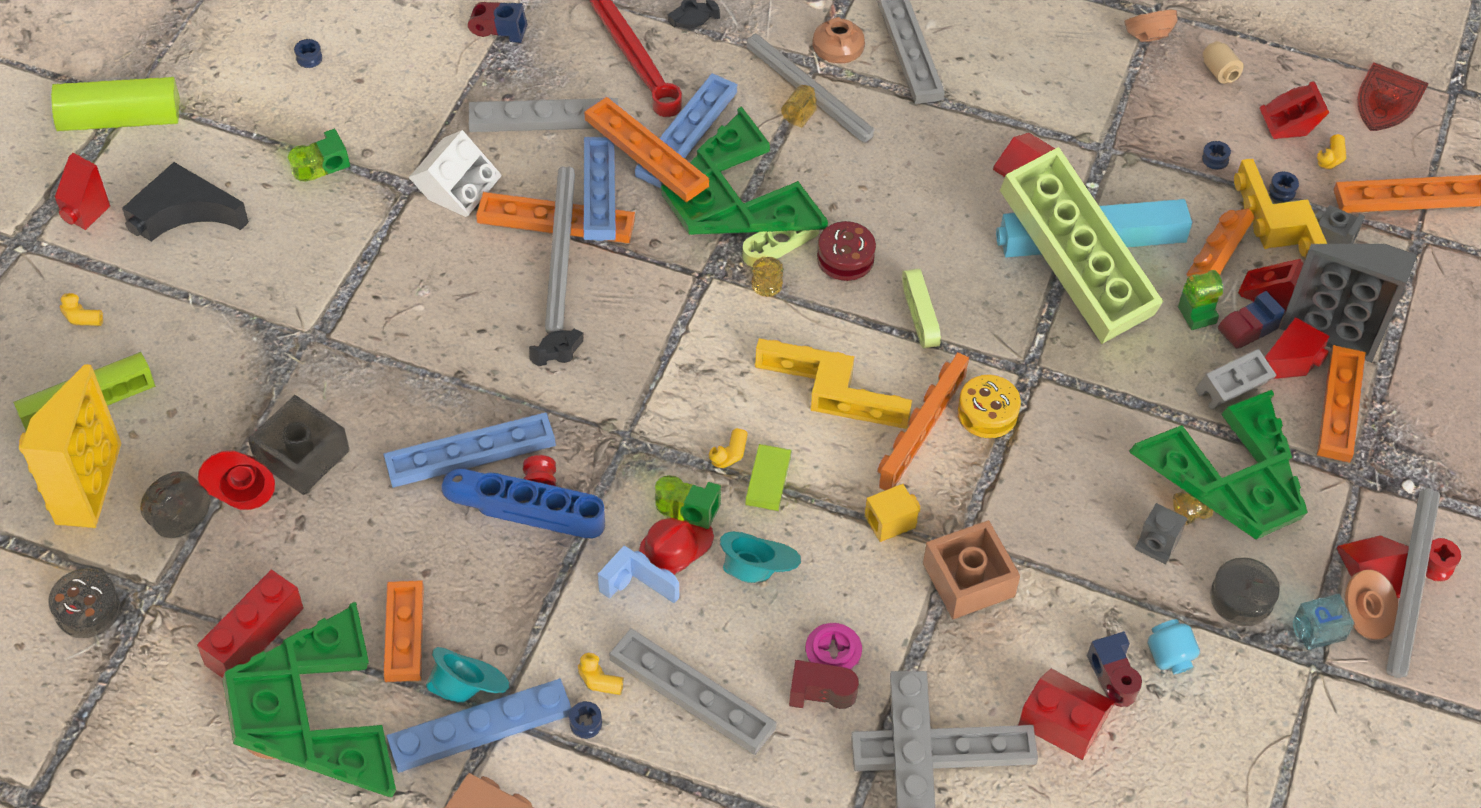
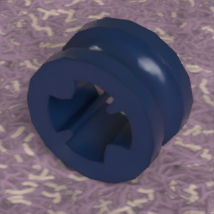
M304 39L295 45L294 53L298 65L304 68H313L321 63V46L316 40Z
M1211 141L1204 147L1202 161L1211 169H1224L1229 164L1231 149L1224 142Z
M1282 171L1275 173L1269 186V193L1277 201H1290L1296 195L1299 180L1290 172Z
M587 701L577 703L572 707L569 713V721L573 734L583 739L596 736L602 728L600 708L596 704ZM586 714L589 719L592 716V724L584 726V722H582L580 725L579 717Z

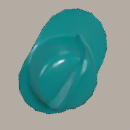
M736 531L724 533L720 537V546L726 553L723 570L741 581L747 583L763 582L769 579L774 572L791 571L801 564L799 553L788 545Z
M436 647L432 650L435 664L426 682L428 691L446 700L463 703L480 690L491 693H503L509 689V681L506 676L492 665L478 659L457 654L443 647Z

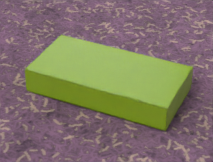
M759 444L745 505L779 511L792 450Z

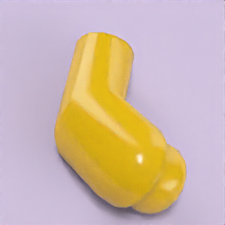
M1336 134L1331 136L1330 149L1326 148V153H1323L1322 150L1318 152L1317 160L1320 167L1332 169L1346 160L1345 137L1343 135Z
M67 293L61 296L62 304L60 305V311L71 324L102 326V310L84 309L78 303L79 297L74 293Z
M733 429L729 446L724 448L719 445L718 448H711L709 459L712 461V465L717 468H726L740 461L744 456L748 433L743 429Z
M583 654L578 664V673L586 686L593 691L621 695L624 677L605 675L598 664L599 657L596 654Z

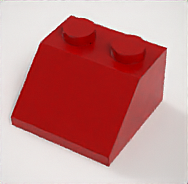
M1050 668L1038 680L1025 702L1018 726L1033 725L1036 736L1083 760L1112 710L1115 701Z

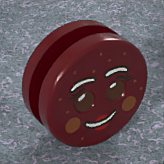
M851 221L833 223L826 227L819 236L817 250L818 265L825 274L837 280L852 281L862 278L870 272L874 265L875 238L870 230L859 223Z

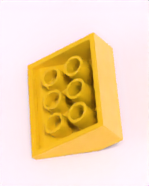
M84 364L30 419L26 432L21 434L19 440V450L27 461L28 470L32 473L37 483V490L41 492L46 510L50 512L55 525L96 528L122 444L92 365Z

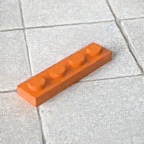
M1335 345L1332 347L1317 456L1349 463L1352 460L1366 352Z

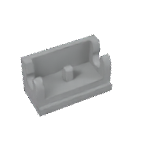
M1257 349L1207 373L1195 390L1199 396L1209 393L1212 398L1209 408L1214 409L1220 406L1221 403H1225L1257 386L1267 383L1277 375L1261 351Z

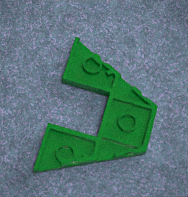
M742 106L737 109V115L726 126L721 125L717 129V134L710 137L697 150V156L690 162L709 178L708 188L688 202H685L666 185L663 184L661 186L663 198L689 235L824 230L828 227L827 218L799 181L743 203L725 179L721 171L770 152V143Z
M1272 390L1231 405L1221 414L1258 462L1243 470L1222 478L1183 425L1137 442L1129 450L1133 456L1255 540L1301 520L1308 513L1305 500L1300 494L1301 486L1298 476H1293L1289 460L1292 458L1287 438L1282 433L1281 418H1276L1271 401V398L1274 396Z
M356 602L350 603L347 609L329 619L323 618L319 620L316 626L310 629H303L284 639L283 643L266 653L262 651L251 657L248 663L238 664L224 673L222 681L234 745L387 797H393L396 787L383 726L373 725L310 731L299 674L367 669L369 660Z

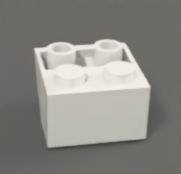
M461 130L444 137L409 176V179L428 200L466 217L479 204L483 192H489L502 175L465 132Z

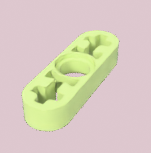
M820 230L798 231V234L796 233L797 231L758 232L744 241L742 250L743 261L748 266L755 268L765 266L818 236ZM777 234H785L790 239L786 242H778L773 237Z
M920 269L905 270L902 272L903 290L920 345L923 349L940 346L939 324Z

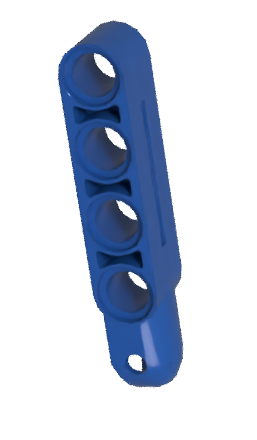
M462 468L449 472L441 486V492L447 500L455 504L477 508L482 514L489 517L589 539L600 536L605 530L604 503L599 497L592 494L498 473L484 474ZM456 476H461L462 480L460 482H454L453 478ZM592 515L595 517L586 518L585 516Z

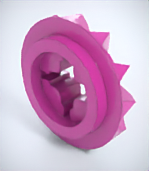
M826 623L818 626L809 634L806 640L805 652L809 662L852 669L855 665L859 664L862 654V643L856 632L848 626L839 623ZM832 640H835L837 650H840L836 659H832L829 651H824L829 650Z

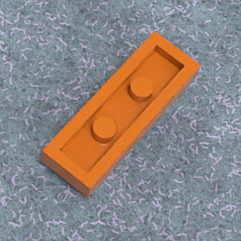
M1249 208L1237 211L1229 210L1221 215L1219 223L1207 237L1204 247L1194 258V263L1186 274L1192 283L1213 280L1219 277L1255 218Z
M423 580L387 582L384 654L385 682L421 681L424 606Z

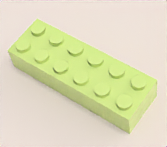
M1059 147L1005 176L1000 192L1101 344L1156 314L1163 303L1162 298Z

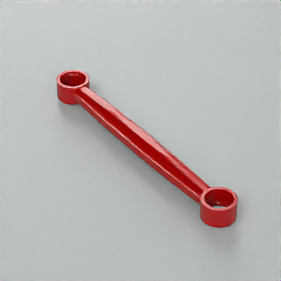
M589 0L620 50L652 92L654 112L662 117L677 115L682 109V92L680 88L674 84L665 83L652 59L612 0ZM665 97L675 99V101L670 103H663L659 100Z

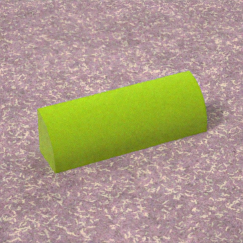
M174 77L52 84V113L56 131L178 124L180 96Z
M141 352L94 370L107 406L156 387L150 368ZM67 381L13 402L25 430L28 428L30 419Z

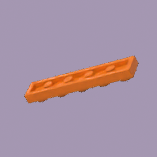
M608 97L584 111L585 121L685 202H688L709 187V178Z
M1481 175L1336 182L1334 194L1339 209L1347 213L1481 206Z
M483 192L476 214L477 223L553 233L555 201ZM573 204L570 236L584 237V205ZM615 209L616 236L615 240L607 241L630 243L635 222V212Z
M957 352L951 363H944L938 376V383L936 386L931 384L924 396L923 402L925 403L922 408L916 407L911 414L907 431H900L893 444L894 451L890 456L885 455L882 458L877 470L881 474L879 488L888 490L897 485L965 379L969 357Z

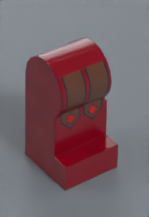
M795 660L789 706L804 708V701L810 700L824 703L829 702V704L838 709L849 708L856 702L859 679L855 672L845 667Z

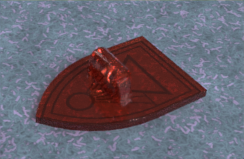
M1373 62L1361 84L1357 97L1358 110L1363 122L1370 131L1388 129L1404 122L1417 108L1429 83Z

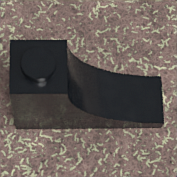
M175 162L122 207L126 219L125 225L132 234L136 236L141 235L151 242L170 229L194 222H217L230 225L239 230L249 223L244 202Z

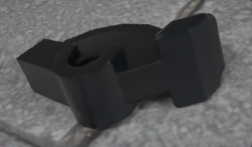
M683 0L681 6L667 14L668 22L674 28L676 26L686 29L696 28L703 25L710 17L720 19V8L714 0H706V3H697L696 0Z
M574 328L572 331L559 330L549 333L542 339L539 346H529V359L537 366L547 365L549 360H557L561 363L570 362L573 359V353L583 343L584 332Z

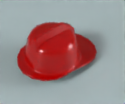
M234 450L221 451L211 455L202 463L198 470V481L205 492L240 510H252L261 507L270 500L275 490L273 474L265 465L261 464L253 456Z
M681 514L661 519L648 530L647 535L641 541L639 552L643 553L650 563L659 569H666L675 575L711 548L714 540L713 528L710 526L709 529L690 524L684 521Z

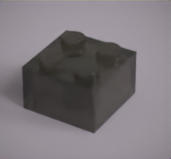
M297 395L292 396L247 438L253 457L265 465L272 474L302 495H305L350 451L345 428Z

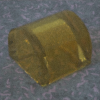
M799 85L783 104L781 112L789 123L802 128L817 110L814 87Z

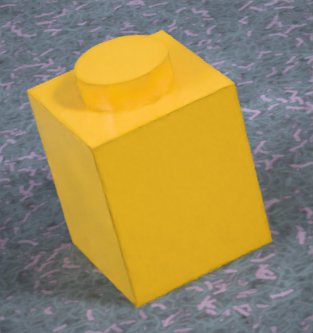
M904 484L867 497L864 516L879 542L915 529L918 513H920V505L916 496L909 494Z

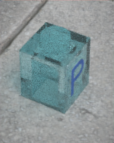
M1340 593L1301 603L1293 619L1294 632L1299 639L1303 640L1307 650L1346 641L1355 624Z

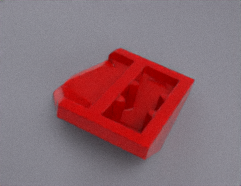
M1315 81L1309 82V85L1293 88L1277 96L1266 106L1265 104L1260 106V111L1273 139L1307 136L1330 113Z
M1031 133L1015 136L993 166V170L1005 177L1008 173L1055 148Z
M1381 535L1338 545L1337 551L1351 578L1354 574L1363 570L1377 571L1389 580L1397 598H1400L1409 546Z

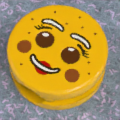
M996 375L976 376L966 382L961 390L957 409L959 421L967 431L982 438L1001 437L1009 433L1016 425L1021 405L1020 394L1016 387L1003 377Z

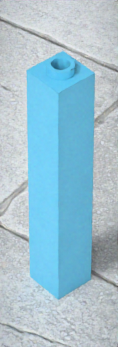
M1185 199L1099 206L1126 247L1187 243L1192 220ZM1003 214L1001 227L996 228V240L998 246L1002 245L1005 258L1042 255L1016 214Z

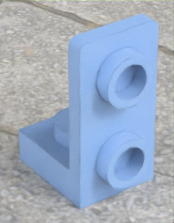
M625 545L598 573L599 592L609 599L617 590L621 591L626 588L632 576L673 603L679 599V582L675 575L666 569H659L650 563L643 553L639 551L634 552Z

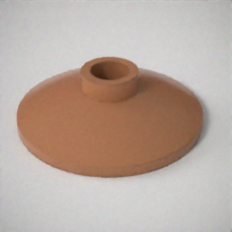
M1363 570L1354 574L1349 580L1345 592V607L1348 618L1355 630L1365 638L1371 640L1386 638L1393 632L1396 621L1398 599L1395 590L1389 580L1377 571Z

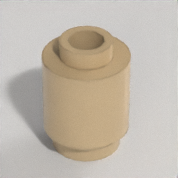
M1216 41L1209 44L1203 51L1204 64L1220 83H1232L1241 76L1244 65L1227 44Z

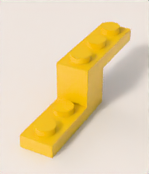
M1254 159L1241 160L1238 173L1234 175V185L1243 197L1244 209L1249 208L1255 216L1253 220L1254 234L1260 238L1264 249L1298 244L1301 256H1304L1306 259L1311 244H1327L1308 200L1272 204Z
M758 339L755 368L815 379L811 411L903 429L908 428L912 400L897 395L889 396L870 392L866 389L850 388L855 356L845 355L841 352L814 349L809 346L782 343L778 340Z

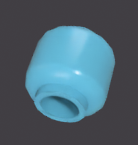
M1178 619L1161 623L1151 629L1153 634L1148 638L1147 644L1159 669H1171L1173 675L1193 668L1191 661L1199 656L1200 648L1188 624L1179 623Z

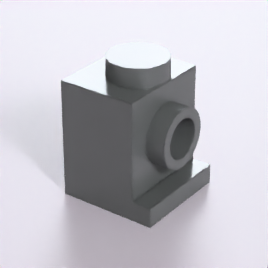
M1331 205L1328 206L1325 212L1319 210L1315 216L1327 244H1353L1365 219V216L1362 214L1356 217Z
M1156 503L1144 523L1135 550L1166 565L1181 538L1187 518Z

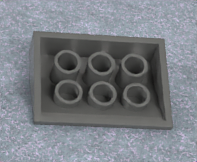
M1311 244L1280 329L1285 331L1296 317L1329 335L1327 347L1332 348L1335 345L1366 352L1365 360L1372 363L1407 284L1417 255L1388 244Z

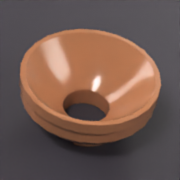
M1177 10L1157 11L1129 18L1124 23L1127 32L1139 39L1141 43L1151 42L1169 37V33L1178 21Z
M839 17L823 22L816 28L812 39L814 52L823 60L831 63L854 61L864 51V33L859 26L850 20ZM841 27L847 29V32L836 34L832 29Z

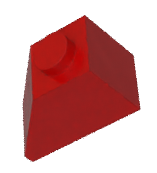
M72 153L66 162L55 199L60 217L70 225L75 224L86 230L110 207V203L97 165Z
M1295 259L1249 270L1238 294L1254 302L1257 295L1267 291L1285 310V313L1304 263L1301 259Z
M1295 317L1265 356V359L1277 375L1274 379L1307 376L1314 365L1320 367L1329 353L1325 347L1330 336Z

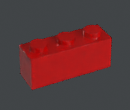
M271 569L197 644L204 665L223 678L227 670L238 664L248 663L251 657L264 651L304 609L298 587Z

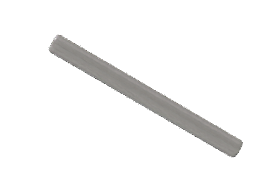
M758 34L748 37L746 46L749 50L859 140L866 143L869 139L873 138L874 128L771 44Z
M562 166L558 169L545 328L548 334L563 330L575 170L572 167Z
M1431 488L1421 490L1418 497L1386 669L1387 674L1395 678L1406 677L1409 671L1440 500L1439 492Z

